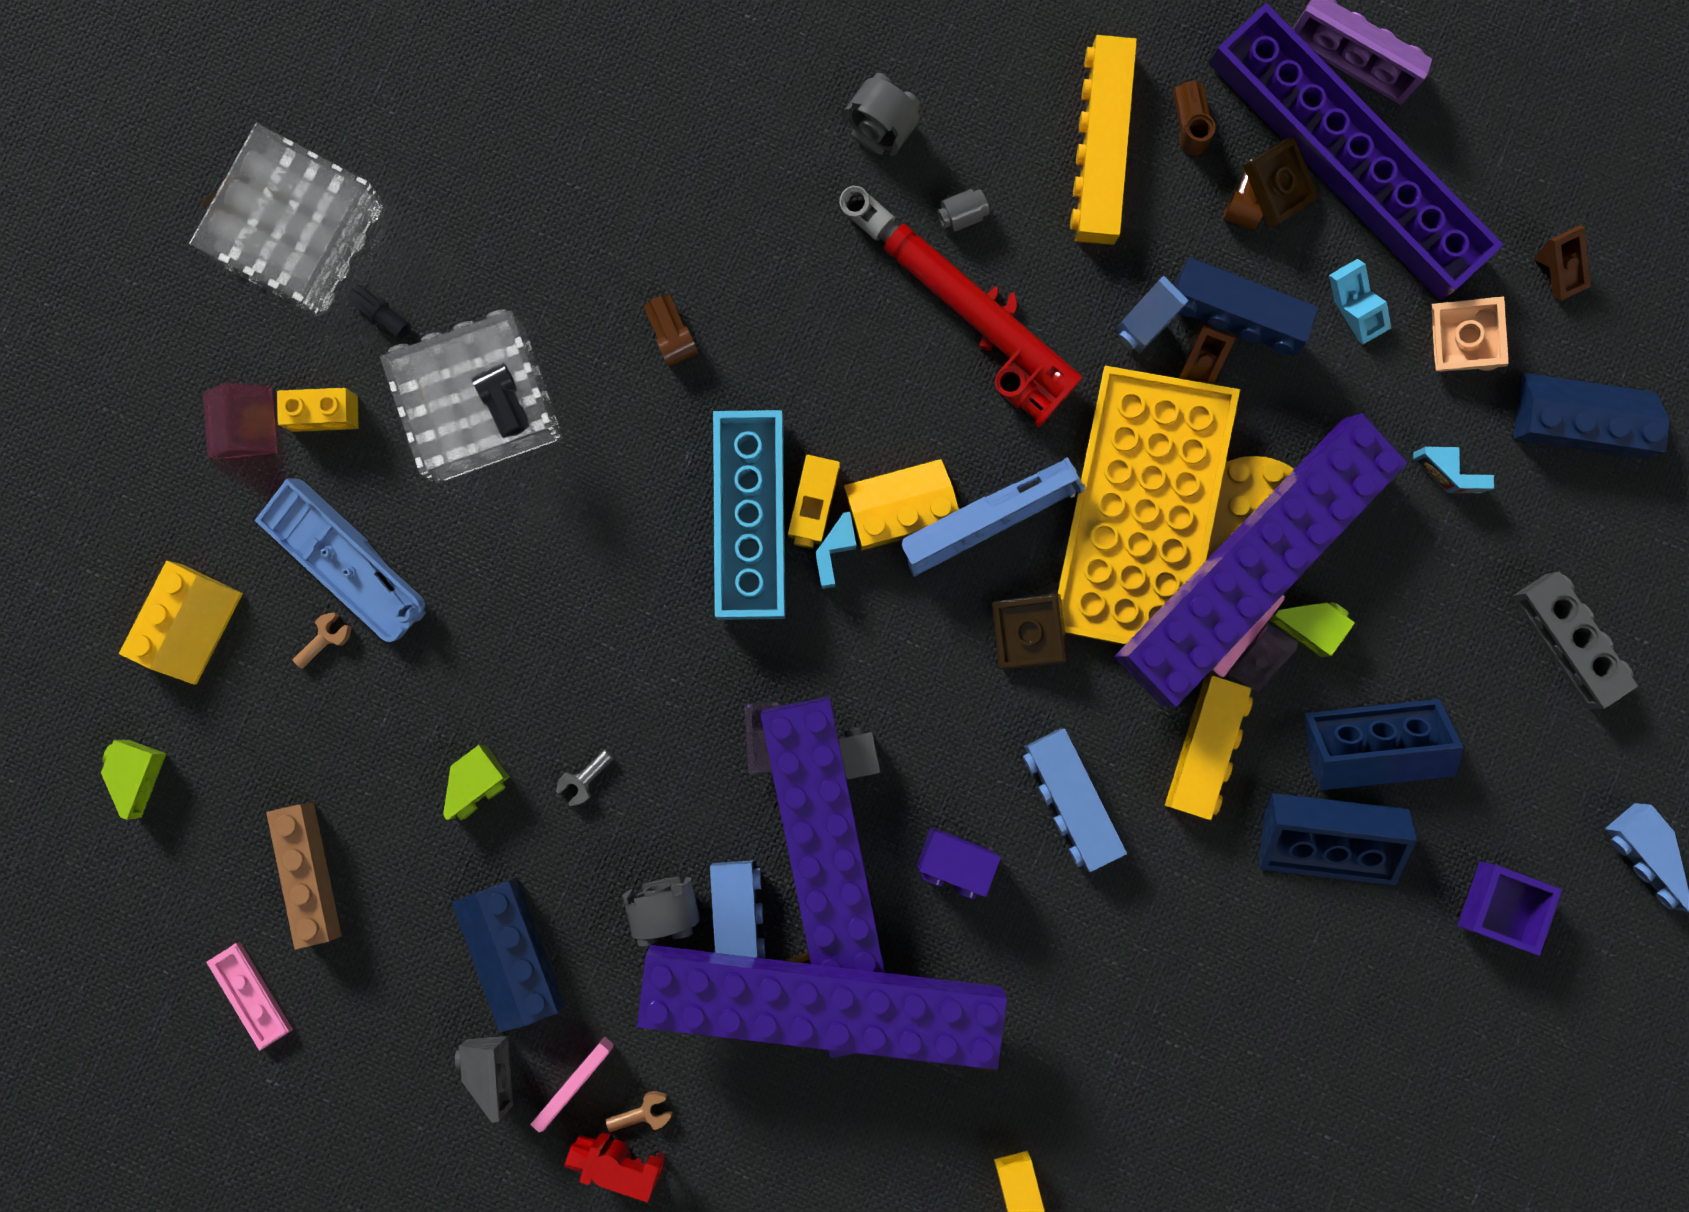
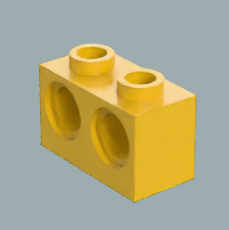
M347 388L277 391L278 425L291 432L358 429V396Z

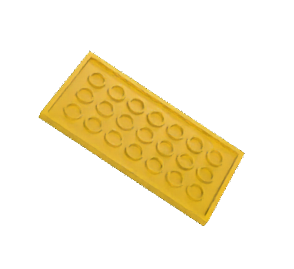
M1104 366L1081 478L1082 484H1085V491L1081 494L1078 493L1058 594H1061L1065 633L1126 645L1206 562L1240 389Z

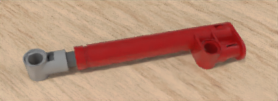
M860 186L847 187L842 192L839 203L848 218L854 221L874 240L878 241L881 239L885 243L883 250L891 257L896 258L898 263L1009 358L996 375V389L1017 409L1021 407L1036 420L1034 426L1040 428L1079 384L1083 376L921 236L916 235L915 231L907 224L897 225L894 222L895 216L870 196L865 189ZM859 196L865 199V204L860 211L853 212L849 210V203L853 198ZM1008 374H1016L1021 380L1019 388L1013 392H1007L1002 388V380ZM1030 400H1034L1043 410L1037 408Z

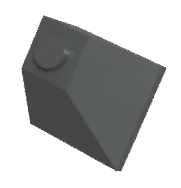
M508 1036L467 1039L459 1046V1050H456V1071H461L462 1083L492 1123L499 1122L513 1106Z

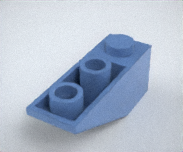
M1634 803L1605 828V831L1612 838L1610 840L1612 846L1620 854L1628 856L1635 865L1633 867L1634 872L1643 881L1650 883L1656 889V897L1665 907L1670 910L1675 909L1689 912V889L1674 830L1652 805Z

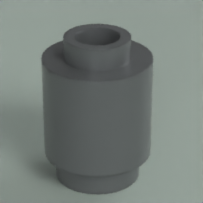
M969 189L941 201V209L937 210L942 227L944 229L949 228L952 233L983 221V217L990 213L987 200L981 189L975 191Z

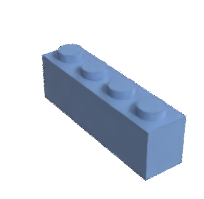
M1060 728L1024 746L1027 754L1023 755V759L1031 774L1037 772L1043 784L1038 787L1040 794L1047 805L1053 804L1058 816L1053 818L1062 836L1068 834L1074 846L1069 848V852L1077 867L1083 866L1085 870L1092 872L1126 855L1127 852L1066 730Z
M753 860L712 863L710 865L715 953L766 959L765 938H758L757 925L763 924L762 903H756L755 894L756 889H761L760 868L754 869Z

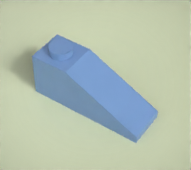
M1163 276L1117 327L1116 331L1119 333L1120 341L1128 349H1135L1140 353L1171 323L1189 300Z

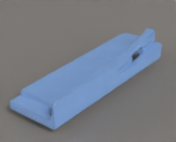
M1067 457L1063 461L1037 472V474L959 509L903 538L902 547L908 558L910 573L915 577L1069 496L1070 498L1075 497L1077 491L1081 494L1085 491V484H1082L1075 467H1073ZM1035 480L1039 481V484L1022 493L1018 490V488Z
M296 478L286 479L255 519L268 534L382 640L386 642L399 640L414 622L420 621L426 614L424 599L383 561L363 535L304 481ZM381 572L395 590L390 591L376 573Z

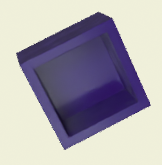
M930 827L916 866L922 872L923 880L941 887L944 881L954 885L953 889L957 893L971 899H976L977 894L984 897L987 896L1001 857L992 850Z
M1479 861L1457 926L1540 956L1562 889L1501 866Z

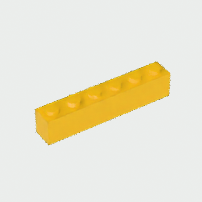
M1096 35L1093 46L1086 49L1084 67L1090 68L1089 79H1084L1082 100H1087L1086 112L1081 111L1079 120V132L1084 133L1083 144H1078L1076 164L1081 165L1080 177H1075L1073 197H1078V208L1072 210L1070 229L1076 230L1075 241L1114 245L1120 236L1136 38Z

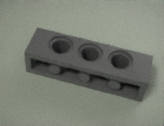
M1560 571L1545 574L1512 597L1588 709H1605L1638 687L1632 678L1634 676L1633 671L1626 662L1619 659L1613 650L1614 644L1610 637L1601 632L1593 621L1594 614L1591 609L1580 602L1574 593L1575 587L1567 576L1562 575ZM1555 603L1561 606L1562 614L1560 618L1554 614L1553 608ZM1575 631L1581 636L1579 647L1573 641ZM1595 660L1599 662L1601 668L1598 675L1593 671Z

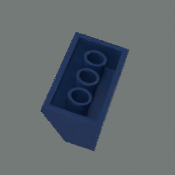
M1191 257L1187 259L1173 283L1189 300L1178 314L1185 317H1195L1207 322L1215 329L1231 331L1240 335L1246 341L1259 342L1272 347L1274 351L1284 355L1296 356L1307 343L1318 307Z
M1522 373L1513 439L1647 459L1666 453L1670 418L1657 392Z
M1440 699L1310 712L1304 715L1310 767L1320 791L1457 776L1464 747Z
M1272 793L1263 817L1259 869L1396 886L1417 842L1410 810Z
M517 877L452 902L454 912L499 1032L532 1024L557 1014L565 1006Z

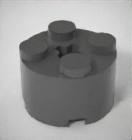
M876 73L873 78L865 80L844 109L842 121L844 125L849 121L854 128L851 135L864 147L880 155L885 150L891 151L889 156H894L920 121L918 111L920 101L914 94L903 92L893 85L886 75Z
M680 877L656 880L643 884V892L634 895V891L631 889L623 894L631 934L634 939H637L638 946L652 945L659 941L658 938L672 935L673 939L688 937L693 934L692 927L700 922L693 885L689 877H686L684 883H681Z

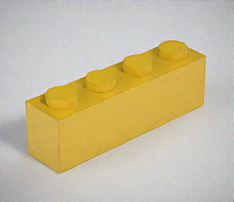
M1213 675L1204 677L1164 806L1208 820L1212 819L1213 814H1218L1223 799L1222 795L1219 794L1223 781L1227 782L1232 772L1233 763L1229 762L1232 750L1239 747L1243 735V730L1239 729L1243 716H1248L1252 707L1253 698L1249 696L1252 688Z

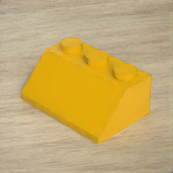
M941 459L844 485L862 551L903 540V538L959 510L953 486Z
M166 560L119 654L151 670L197 685L243 593L183 564Z

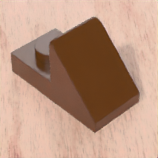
M1580 225L1550 239L1534 257L1536 261L1550 268L1553 297L1562 301L1591 287L1585 227Z
M1203 324L1190 340V351L1177 378L1214 384L1236 336Z

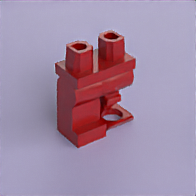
M601 1132L596 1139L581 1134L578 1136L576 1142L570 1147L564 1167L582 1172L579 1182L590 1185L593 1181L600 1187L648 1203L665 1161V1154L662 1151H659L656 1157L649 1155L644 1164L641 1163L642 1159L640 1158L631 1159L630 1148L625 1142L616 1139L609 1141L611 1134Z

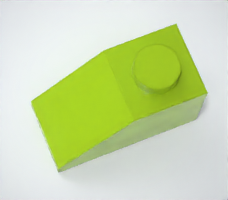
M1333 602L1330 604L1320 603L1277 610L1269 619L1320 657L1332 656L1355 624V622L1347 617L1349 613L1343 607Z
M113 740V743L107 747L102 759L104 766L101 775L120 818L126 820L142 818L167 753L131 740Z

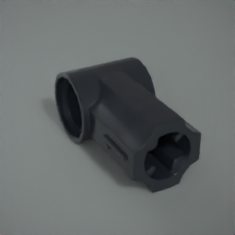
M504 362L471 377L480 399L484 405L488 406L502 438L516 436L531 427L522 404L517 397L516 392L518 389Z

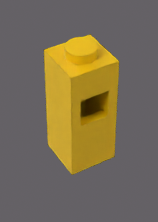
M806 454L788 531L789 538L795 539L794 545L813 549L814 544H822L840 469V462Z
M1028 1151L994 1159L1007 1212H1045Z

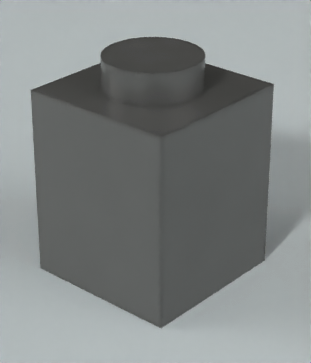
M864 726L844 730L845 737L838 738L846 780L880 773L872 732L865 733Z

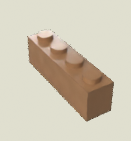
M314 802L266 812L294 949L326 943L341 937Z

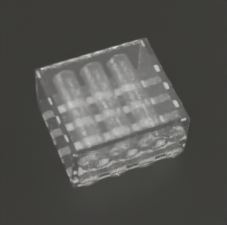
M256 123L189 244L214 263L319 317L322 310L327 311L334 299V293L332 292L338 281L342 282L347 277L350 270L349 261L354 252L358 253L364 246L366 241L365 232L370 223H375L378 220L382 211V200L368 181Z
M503 309L493 311L487 314V319L476 323L473 321L459 323L454 326L453 331L444 334L439 332L427 334L421 338L419 343L410 346L408 344H399L391 347L388 350L389 353L379 356L419 473L435 483L563 439L525 327L511 310L507 312ZM503 362L508 367L518 389L516 392L517 397L531 425L524 432L507 438L501 437L488 406L483 404L471 379L472 376Z

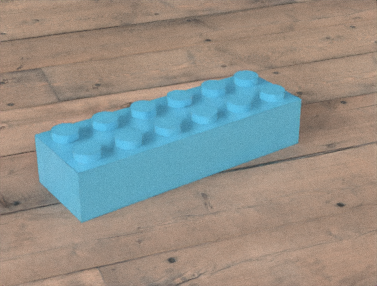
M782 410L713 411L715 618L717 620L786 619L784 431Z

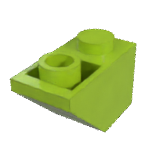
M486 744L476 746L451 765L443 813L447 820L458 817L462 821L478 809L475 805L476 802L484 796L489 800L506 788L503 782L510 778V776Z

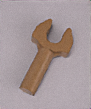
M328 613L320 616L315 621L318 627V635L292 660L303 669L327 644L343 646L350 637L352 627L344 625L337 633L332 634L330 626L339 618V614Z
M658 1091L646 1093L640 1108L607 1118L606 1125L608 1131L612 1132L643 1121L649 1123L653 1130L662 1128L671 1118L672 1111L655 1114L652 1111V1105L665 1101L667 1094Z

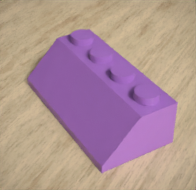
M1310 0L1293 28L1300 38L1322 60L1400 105L1426 78L1432 62V58L1425 55L1419 47L1402 42L1391 31L1376 27L1369 23L1360 13L1350 12L1338 5L1336 0Z

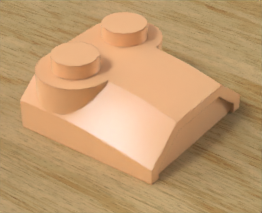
M1504 297L1432 304L1436 372L1470 369L1490 371L1497 367L1508 366Z

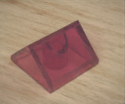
M223 382L203 392L207 455L209 460L277 453L272 387Z

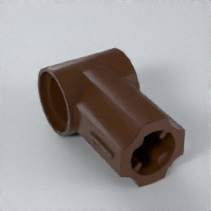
M1195 80L1184 82L1173 90L1181 131L1179 144L1181 149L1189 155L1203 153L1215 132V122L1209 116L1203 83ZM1191 131L1200 132L1203 138L1193 136Z
M1244 172L1237 191H1234L1226 207L1223 220L1254 232L1262 219L1263 213L1246 172Z
M670 294L653 298L644 305L646 315L658 337L656 342L668 367L699 354L687 326L684 327Z

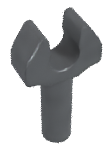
M604 749L580 774L564 773L558 781L556 793H561L570 784H574L578 788V793L570 800L569 806L586 802L591 797L588 791L589 783L614 758Z

